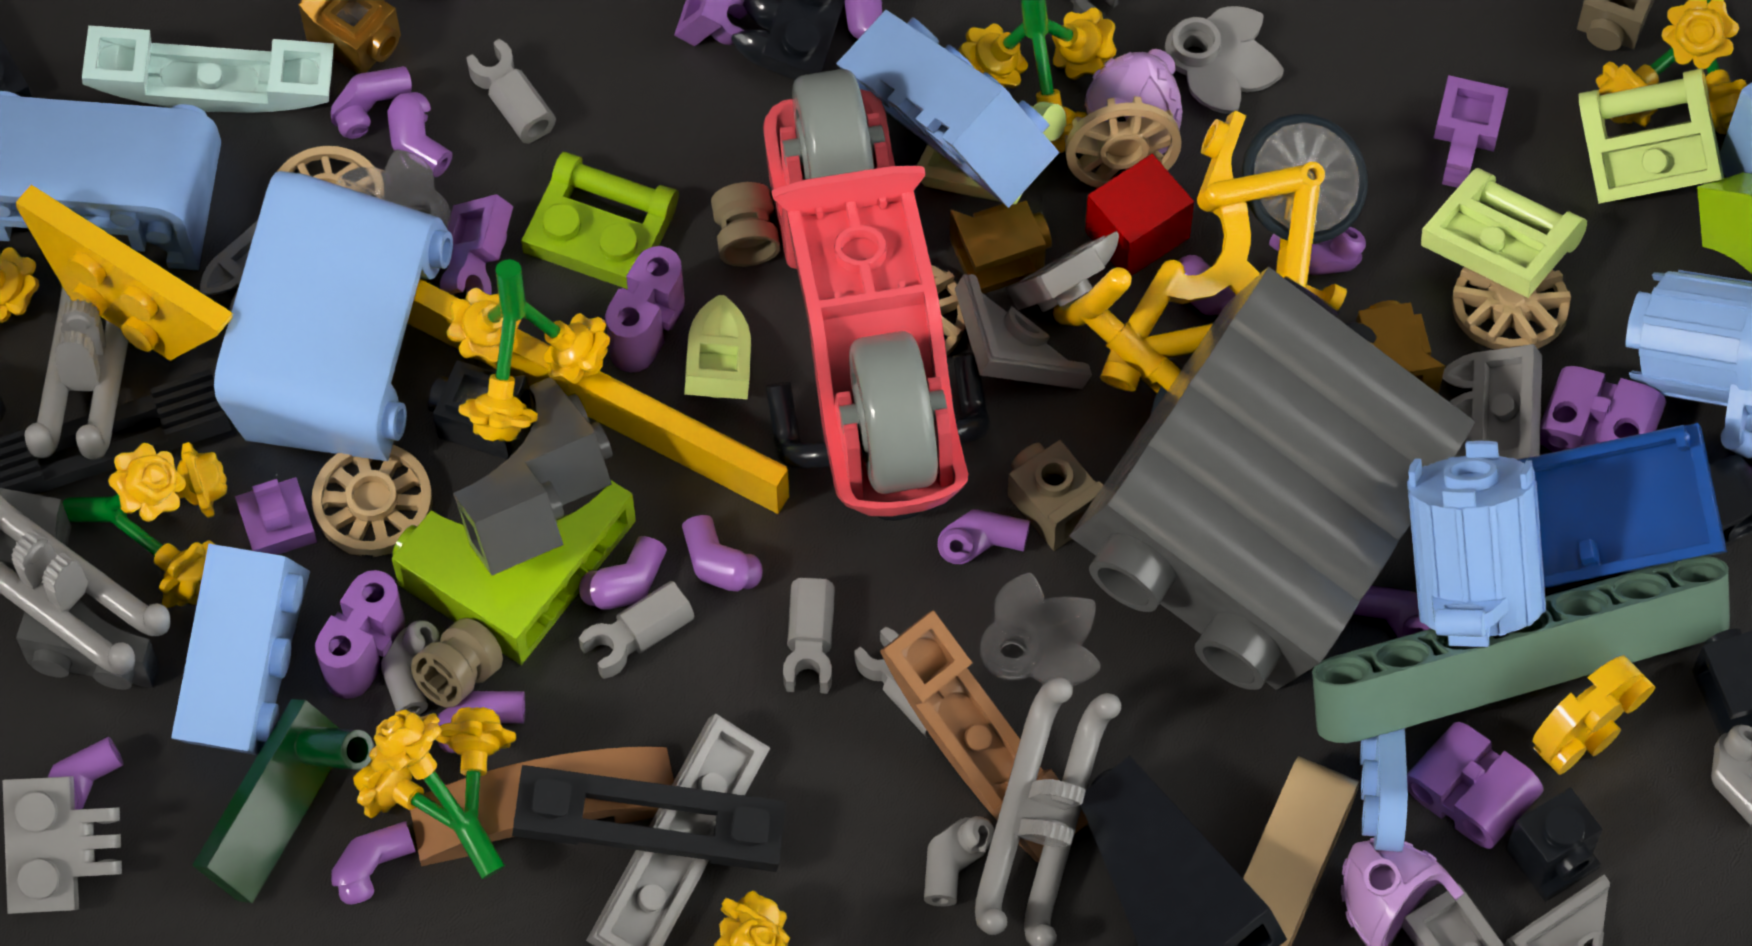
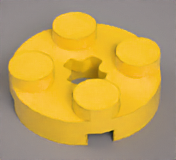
M1625 655L1612 659L1587 677L1594 685L1587 688L1577 698L1570 693L1550 713L1535 733L1532 740L1535 744L1533 748L1559 775L1565 773L1576 764L1586 750L1592 756H1596L1607 748L1621 732V728L1615 721L1624 711L1627 714L1633 712L1653 693L1655 686Z

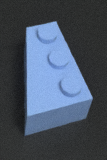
M208 544L172 739L188 744L253 755L259 754L279 721V705L276 704L282 678L286 676L290 663L291 643L310 575L308 569L286 556Z

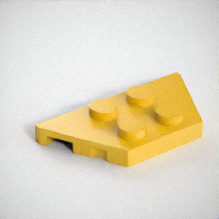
M32 184L16 201L17 210L67 295L70 296V299L73 301L77 299L80 301L86 300L87 303H92L94 307H97L99 316L120 328L125 338L138 349L146 352L154 350L171 361L218 336L233 318L231 311Z

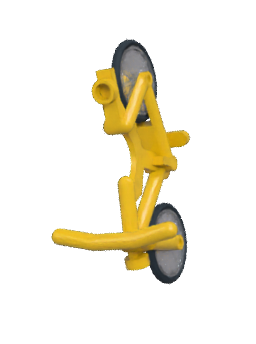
M1234 111L1227 116L1225 122L1216 119L1212 123L1201 148V153L1212 159L1199 191L1197 203L1202 210L1213 212L1221 220L1224 233L1222 252L1214 265L1202 274L1185 275L1184 266L1180 261H1165L1130 319L1125 324L1108 310L1131 285L1129 271L1121 267L1110 270L1087 294L1061 307L1059 305L1054 307L1053 315L1059 324L1068 326L1087 324L1107 342L1106 347L1110 349V352L1100 375V379L1103 382L1121 390L1136 391L1139 380L1142 378L1141 380L1157 393L1153 403L1152 415L1185 366L1183 365L1178 368L1168 358L1194 353L1213 325L1212 323L1149 336L1169 302L1185 304L1211 298L1227 286L1237 295L1260 274L1247 261L1251 245L1247 205L1250 207L1255 218L1268 231L1280 237L1276 273L1283 278L1288 276L1336 309H1340L1346 297V288L1332 284L1320 291L1307 285L1312 244L1332 240L1344 233L1357 220L1365 204L1368 190L1367 169L1363 155L1354 140L1338 125L1328 119L1312 114H1292L1277 118L1265 125L1253 137L1244 155L1241 169L1242 177L1233 178L1231 166L1232 153L1246 115Z

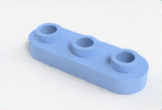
M1405 728L1361 740L1360 765H1363L1361 800H1364L1362 835L1374 836V850L1403 851L1408 800Z

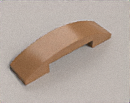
M932 610L881 649L880 652L896 683L932 739L993 817L998 820L1020 738L967 667L972 664V661L935 611ZM1040 767L1037 780H1059L1052 769L1043 770ZM1082 810L1074 834L1088 824ZM1020 838L1019 845L1036 862H1039L1044 845Z
M621 747L581 751L534 759L487 771L486 775L480 776L478 819L491 842L515 837L512 836L522 765L672 785L674 778L667 747ZM466 778L445 785L463 811L465 810ZM432 791L424 794V796L442 806ZM585 798L583 818L596 820L614 816L615 823L625 824L653 818L659 808ZM418 808L410 810L421 866L468 857L454 830Z

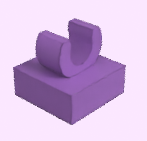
M686 0L674 36L693 46H696L709 35H712L715 40L722 44L732 45V35L744 30L733 25L729 21L727 13L738 19L748 14L743 6L744 0Z
M297 477L279 483L277 479L252 486L253 491L235 496L252 551L278 555L317 542Z

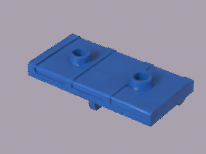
M1699 423L1670 427L1518 460L1522 463H1525L1526 460H1532L1535 472L1544 588H1554L1574 582L1727 552L1704 437Z

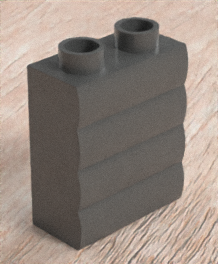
M1267 267L1226 304L1069 537L1096 556L1089 566L1090 574L1094 581L1115 600L1132 609L1143 612L1155 611L1159 604H1161L1199 632L1201 636L1195 643V652L1200 660L1216 675L1233 685L1248 690H1258L1262 688L1265 682L1278 690L1321 663L1347 625L1360 600L1383 569L1398 541L1410 526L1407 486L1410 464L1414 459H1421L1423 467L1448 459L1449 457H1454L1471 431L1475 421L1270 267Z

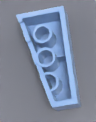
M885 10L836 64L841 69L850 70L855 75L859 88L871 91L878 97L888 114L1009 208L1060 153L1043 134L1050 126L1049 123L1025 101L1021 100L1018 104L997 80L986 72L981 73L976 70L954 47L949 44L945 48L938 44L939 40L918 20L912 17L906 23Z

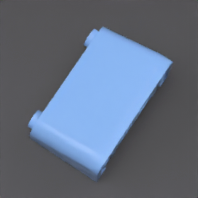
M0 91V241H10L12 227L28 228L16 208V201L32 184L108 234L127 235L133 250L145 252L146 243L149 242L159 246L168 253L166 260L168 268L199 270L221 147V139L216 124L207 117V114L202 109L187 104L167 108L21 97L12 92Z
M285 171L275 172L265 194L233 305V318L228 323L215 370L214 389L218 404L245 441L334 454L343 453L354 457L382 461L389 460L394 440L399 441L403 436L407 420L406 406L404 403L399 402L391 382L419 279L431 280L435 278L440 268H447L452 256V234L447 230L439 217L306 174Z

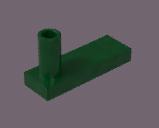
M291 699L192 866L235 900L253 903L331 769L360 770L371 762L372 759L369 757V753L374 748V744L370 735L362 730L339 728L308 701Z

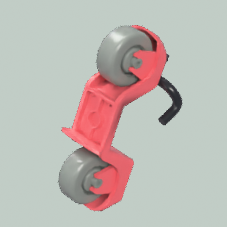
M838 69L801 75L794 81L792 99L783 100L771 108L764 120L763 132L770 186L787 264L798 271L808 318L825 442H800L791 382L774 383L767 385L766 390L776 451L779 460L791 468L830 467L836 494L846 507L867 516H877L886 521L908 519L923 511L945 504L967 483L969 473L961 444L984 437L990 427L982 377L979 374L973 352L953 356L963 418L956 420L939 298L914 190L926 175L924 167L895 166L885 108L881 100L871 91L859 88L858 81L850 70Z

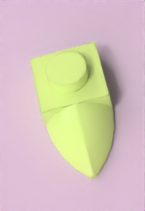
M718 295L707 302L692 321L688 334L684 395L748 399L751 355L750 330L742 312L725 295Z

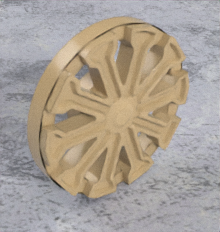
M392 445L389 460L383 461L379 471L371 470L370 462L373 459L337 453L323 466L316 477L312 490V507L317 525L329 542L331 541L348 554L359 556L373 555V557L391 554L404 530L411 525L418 526L431 511L433 499L427 472L412 454L395 445ZM351 462L358 466L360 472L354 477L344 470V467ZM404 465L408 468L407 473L392 480L398 467ZM328 483H337L345 489V492L328 491L326 487ZM414 486L421 488V492L418 495L402 494ZM328 507L343 508L331 516L325 515L324 512ZM398 510L418 512L413 519H408ZM355 521L348 535H343L338 531ZM384 521H388L400 532L391 537L387 536ZM372 524L376 539L374 541H362L369 525Z

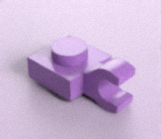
M1448 75L1434 134L1435 139L1451 142L1442 181L1443 185L1456 188L1461 185L1470 174L1476 148L1494 152L1508 88Z
M497 194L453 205L447 230L452 234L453 250L449 266L441 278V290L452 295L463 292L465 288L467 295V292L471 289L479 288L484 293L492 294L491 281L486 272V263L499 260L507 239L506 232L513 205Z

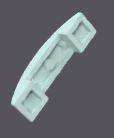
M88 25L82 83L83 85L118 97L170 108L180 104L196 106L204 112L260 113L294 110L329 102L334 43L273 39L271 51L151 43L150 30Z

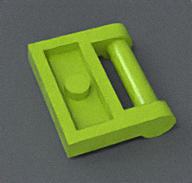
M563 151L556 161L551 181L521 240L523 253L628 289L626 276L637 257L644 250L660 245L675 213L679 191L664 185H659L654 189L584 165L582 157ZM576 187L648 212L643 224L572 200L570 196Z

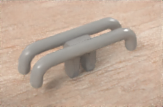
M62 284L60 304L37 423L31 424L25 430V442L28 450L35 457L48 458L53 455L59 444L69 391H94L88 424L78 429L76 442L79 451L84 457L97 460L105 455L110 445L128 340L120 328L107 320L104 331L97 307H94L92 303H87L86 300H71Z
M0 495V530L16 541V546L12 549L13 553L11 554V560L16 572L0 561V593L104 670L115 675H124L131 672L135 666V654L132 647L124 642L112 644L71 614L69 610L87 593L129 625L148 636H160L168 631L170 628L169 611L164 605L158 603L149 606L143 603L19 512Z
M1064 677L1052 678L1042 685L1030 707L975 902L977 926L989 935L1002 933L1007 926V917L1002 911V902L1019 840L1022 838L1044 845L1024 918L1025 937L1031 946H1054L1057 941V934L1054 928L1051 927V918L1080 816L1081 805L1104 730L1109 721L1115 718L1121 711V702L1112 693H1104L1093 699L1085 709L1078 724L1062 781L1054 779L1037 780L1054 718L1062 703L1069 700L1073 693L1070 681Z

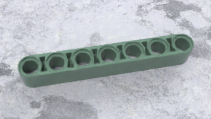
M1702 556L1648 567L1545 597L1546 611L1532 625L1507 633L1506 635L1490 636L1489 647L1449 646L1448 636H1438L1435 630L1429 629L1322 660L1320 664L1314 666L1312 671L1317 732L1319 736L1331 742H1357L1591 675L1607 662L1622 655H1625L1631 662H1636L1705 642L1715 634L1730 628L1729 567L1718 558Z

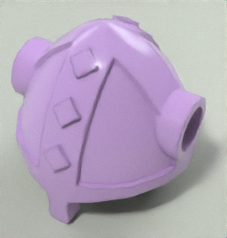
M1152 49L1148 53L1129 52L1115 59L1111 58L1104 64L1105 67L1102 70L1098 69L1094 73L1093 81L1087 90L1084 101V109L1087 111V114L1106 107L1107 99L1114 98L1115 104L1132 103L1134 96L1141 97L1144 104L1158 107L1164 111L1170 110L1180 130L1183 110L1181 95L1173 76L1176 70L1175 62L1165 51ZM1169 146L1161 148L1158 151L1163 155L1167 151Z
M1370 838L1368 841L1357 842L1352 846L1348 858H1345L1342 866L1344 885H1341L1342 902L1345 901L1347 907L1345 914L1351 927L1355 928V931L1366 946H1390L1402 928L1404 917L1413 912L1423 897L1436 884H1442L1455 900H1458L1465 894L1449 873L1436 862L1437 859L1431 853L1425 850L1420 851L1414 848L1413 844L1404 841L1402 852L1374 850V838Z

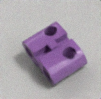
M650 247L637 257L626 276L628 290L624 288L618 289L607 308L605 320L607 335L610 337V359L622 371L632 373L648 368L664 344L663 329L667 331L669 329L672 330L683 312L685 297L681 260L676 252L667 247Z
M1567 366L1561 369L1541 420L1540 444L1550 451L1557 452L1656 431L1667 403L1666 399L1659 391L1645 384L1620 378L1618 385L1605 382V373L1583 367Z
M378 570L366 571L357 576L340 600L343 614L337 612L335 617L330 616L315 643L316 655L324 682L328 690L336 697L351 699L364 694L381 670L379 656H386L397 635L406 627L398 587L390 575Z
M1454 722L1407 773V790L1415 800L1441 819L1445 815L1449 816L1455 821L1456 830L1474 843L1487 849L1493 848L1516 823V820L1529 809L1544 791L1539 778L1526 765L1506 751L1501 755L1497 754L1491 749V741L1461 722Z

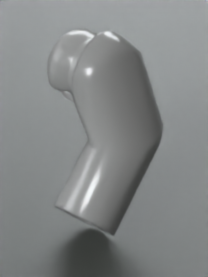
M417 620L404 628L397 635L386 656L382 659L381 670L396 712L406 709L420 715L428 708L425 695L418 688L411 670L413 657L430 643L440 642L437 628L428 621Z
M1740 724L1733 726L1728 733L1722 734L1716 742L1711 778L1715 788L1750 826H1752V727Z
M982 816L965 817L956 821L930 841L927 848L924 901L927 904L945 907L957 903L959 872L981 858L990 849L995 829L988 819Z

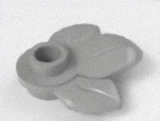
M1227 6L1218 9L1207 19L1201 17L1184 19L1168 33L1165 42V52L1173 58L1176 71L1187 76L1189 91L1199 103L1213 111L1231 114L1240 108L1241 91L1248 93L1264 90L1282 78L1284 72L1282 65L1272 53L1254 40L1262 27L1263 13L1240 6ZM1195 46L1201 48L1204 53H1191L1185 49Z

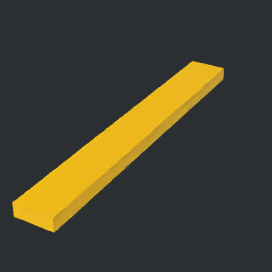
M419 279L408 324L459 350L461 342L451 341L447 336V330L452 322L450 306L453 301L459 298ZM517 329L518 347L512 354L510 376L526 375L528 386L549 378L547 371L550 364L544 361V354L550 345ZM474 357L479 361L497 369V362L495 364H492L480 357ZM601 371L594 375L583 377L576 384H571L566 379L555 380L567 396L575 393L579 397L588 417L774 513L779 514L788 500L789 482L787 466Z

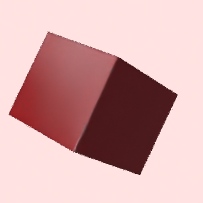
M1152 153L1088 194L1085 232L1094 241L1117 231L1119 240L1110 261L1116 268L1121 267L1129 271L1132 276L1190 238L1194 200Z

